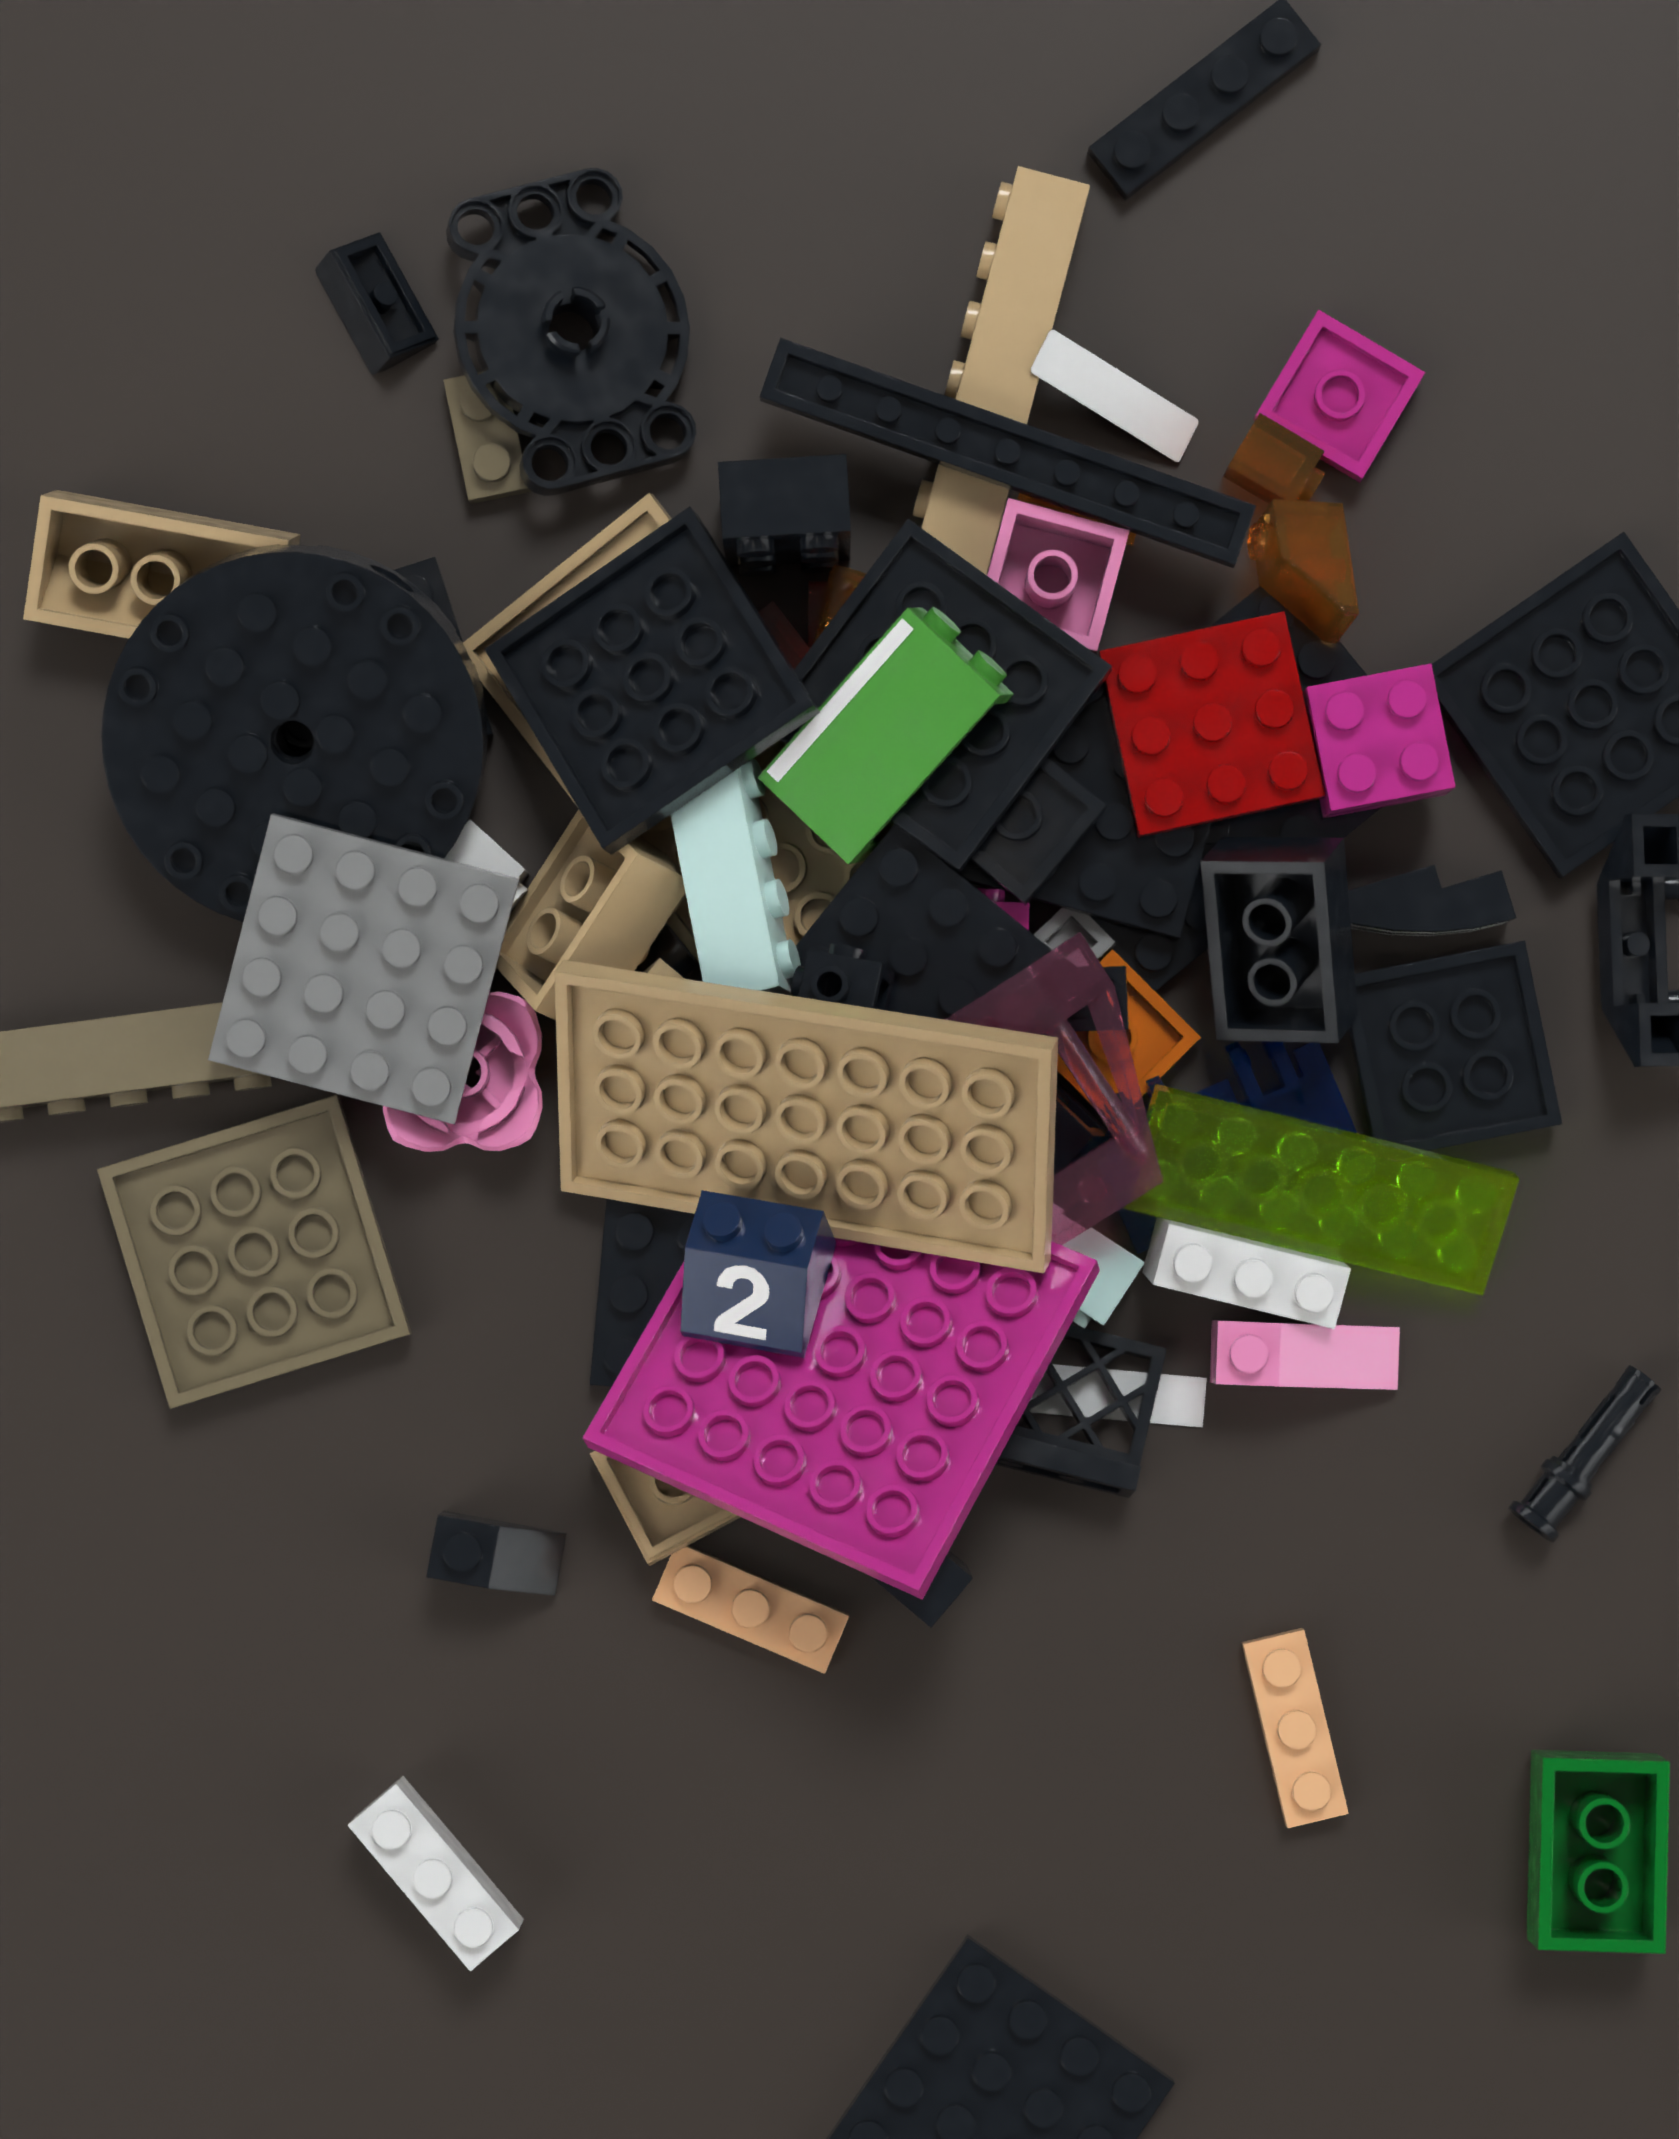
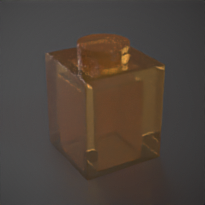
M1259 413L1228 465L1223 477L1287 514L1295 500L1305 505L1308 504L1326 474L1315 467L1324 450Z

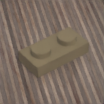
M465 375L444 379L470 504L531 492L525 486L520 476L519 464L523 451L519 433L490 413L471 390ZM493 388L488 389L501 405L515 414L514 409L507 405Z

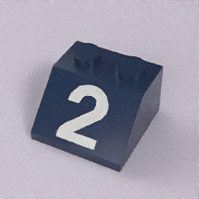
M702 1190L685 1245L680 1330L682 1335L804 1358L836 1246V1240L824 1211Z

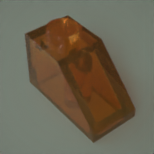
M1272 499L1259 520L1251 525L1248 533V554L1251 560H1256L1259 585L1325 643H1337L1359 615L1343 503Z

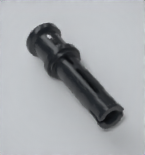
M1628 1365L1625 1372L1616 1382V1385L1594 1410L1568 1447L1564 1449L1559 1457L1552 1456L1550 1460L1546 1459L1542 1463L1543 1474L1521 1502L1513 1501L1508 1509L1533 1531L1554 1543L1559 1536L1556 1528L1578 1500L1586 1501L1592 1494L1590 1491L1593 1487L1590 1483L1591 1479L1632 1428L1644 1409L1660 1393L1661 1388L1640 1370Z

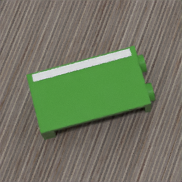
M923 607L907 608L818 708L820 713L802 726L757 777L848 865L865 861L879 843L875 837L993 705L1004 704L1014 695L1002 683L1007 677L1005 671L991 657L980 650L973 656L956 639L961 633L957 625L935 607H932L928 612Z

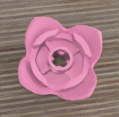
M499 991L489 993L473 1058L475 1057L481 1066L475 1072L480 1076V1080L473 1088L465 1084L455 1125L383 1106L386 1126L393 1141L405 1147L424 1152L444 1151L458 1144H471L484 1151H503L520 1146L532 1138L543 1109L542 1091L535 1074L536 1064L542 1052L543 1035L536 1012L525 999Z

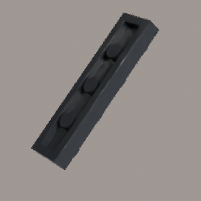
M1278 0L1090 145L1087 153L1126 201L1316 54L1321 47V43L1287 0Z

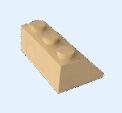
M578 810L527 888L528 891L511 913L496 968L536 1012L556 1020L554 971L561 962L568 960L635 971L637 966L646 959L650 946L671 914L680 907L683 901L685 888L681 869L665 853L640 836L614 854H609L601 847L581 811Z

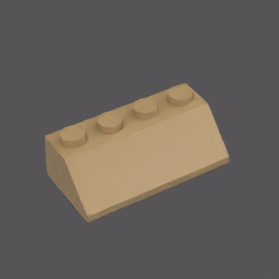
M55 490L40 496L23 619L129 639L148 613L164 597L193 574L230 555L249 549L280 544V546L299 545L301 534Z

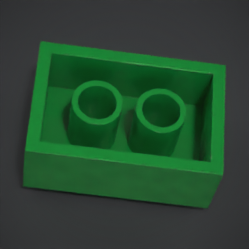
M1531 1750L1527 1940L1538 1950L1666 1954L1670 1761L1657 1753Z

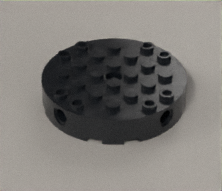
M280 544L253 548L230 555L187 578L148 613L127 641L115 665L103 709L101 738L103 763L108 787L115 808L128 834L140 852L164 878L181 892L205 907L241 922L244 921L272 813L445 858L456 843L475 804L486 766L488 740L487 709L483 688L476 666L472 663L464 644L455 632V627L436 603L416 585L396 571L354 552L329 546H280ZM288 721H298L306 725L314 737L313 746L305 750L290 749L282 736L283 724Z

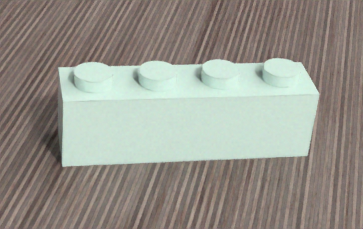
M751 759L672 813V826L703 982L791 995L792 979L796 968L801 965L794 942L786 938L782 917L789 915V902L781 880L774 878L770 857L777 855V841L771 823L768 819H763L759 797L765 795L766 789L765 784L757 778L762 773V770L757 760Z

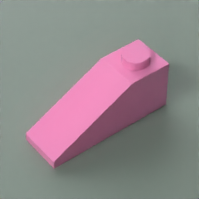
M1212 1320L1210 1382L1224 1385L1398 1390L1400 1327L1336 1325L1335 1329L1306 1323Z

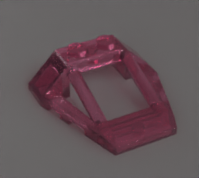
M1078 932L1029 963L1017 974L944 1019L1039 1035L1045 1033L1047 1036L1058 1037V1054L1113 1136L1054 1174L1052 1242L1060 1245L1067 1243L1163 1182L1115 985L1081 932ZM1086 1005L1089 1007L1121 1101L1067 1020V1018Z

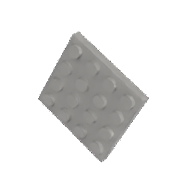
M272 813L208 1060L455 1125L519 878Z

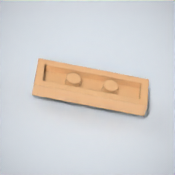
M686 1546L671 1554L652 1598V1601L823 1674L826 1673L849 1618L848 1613L690 1546Z
M1298 1628L1241 1642L1285 1826L1292 1828L1349 1814L1305 1630Z

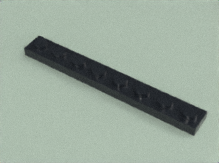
M781 337L759 396L761 402L1106 524L1130 530L1129 532L1234 568L1256 508V505Z

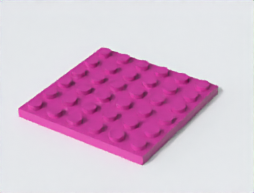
M835 1238L836 1246L805 1357L802 1358L683 1336L680 1331L684 1274L683 1262L582 1437L587 1447L922 1600L1100 1271L1097 1260L1055 1242H1051V1261L1045 1273H1038Z

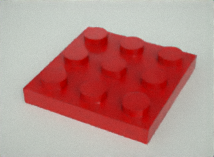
M1285 611L1099 651L1098 656L1112 666V672L1106 678L1104 684L1138 838L1325 797Z

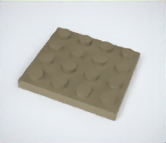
M339 1095L324 1098L97 1169L170 1409L412 1334Z

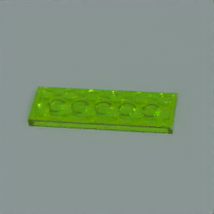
M1155 1084L1121 1203L1124 1209L1483 1296L1520 1179L1512 1171Z

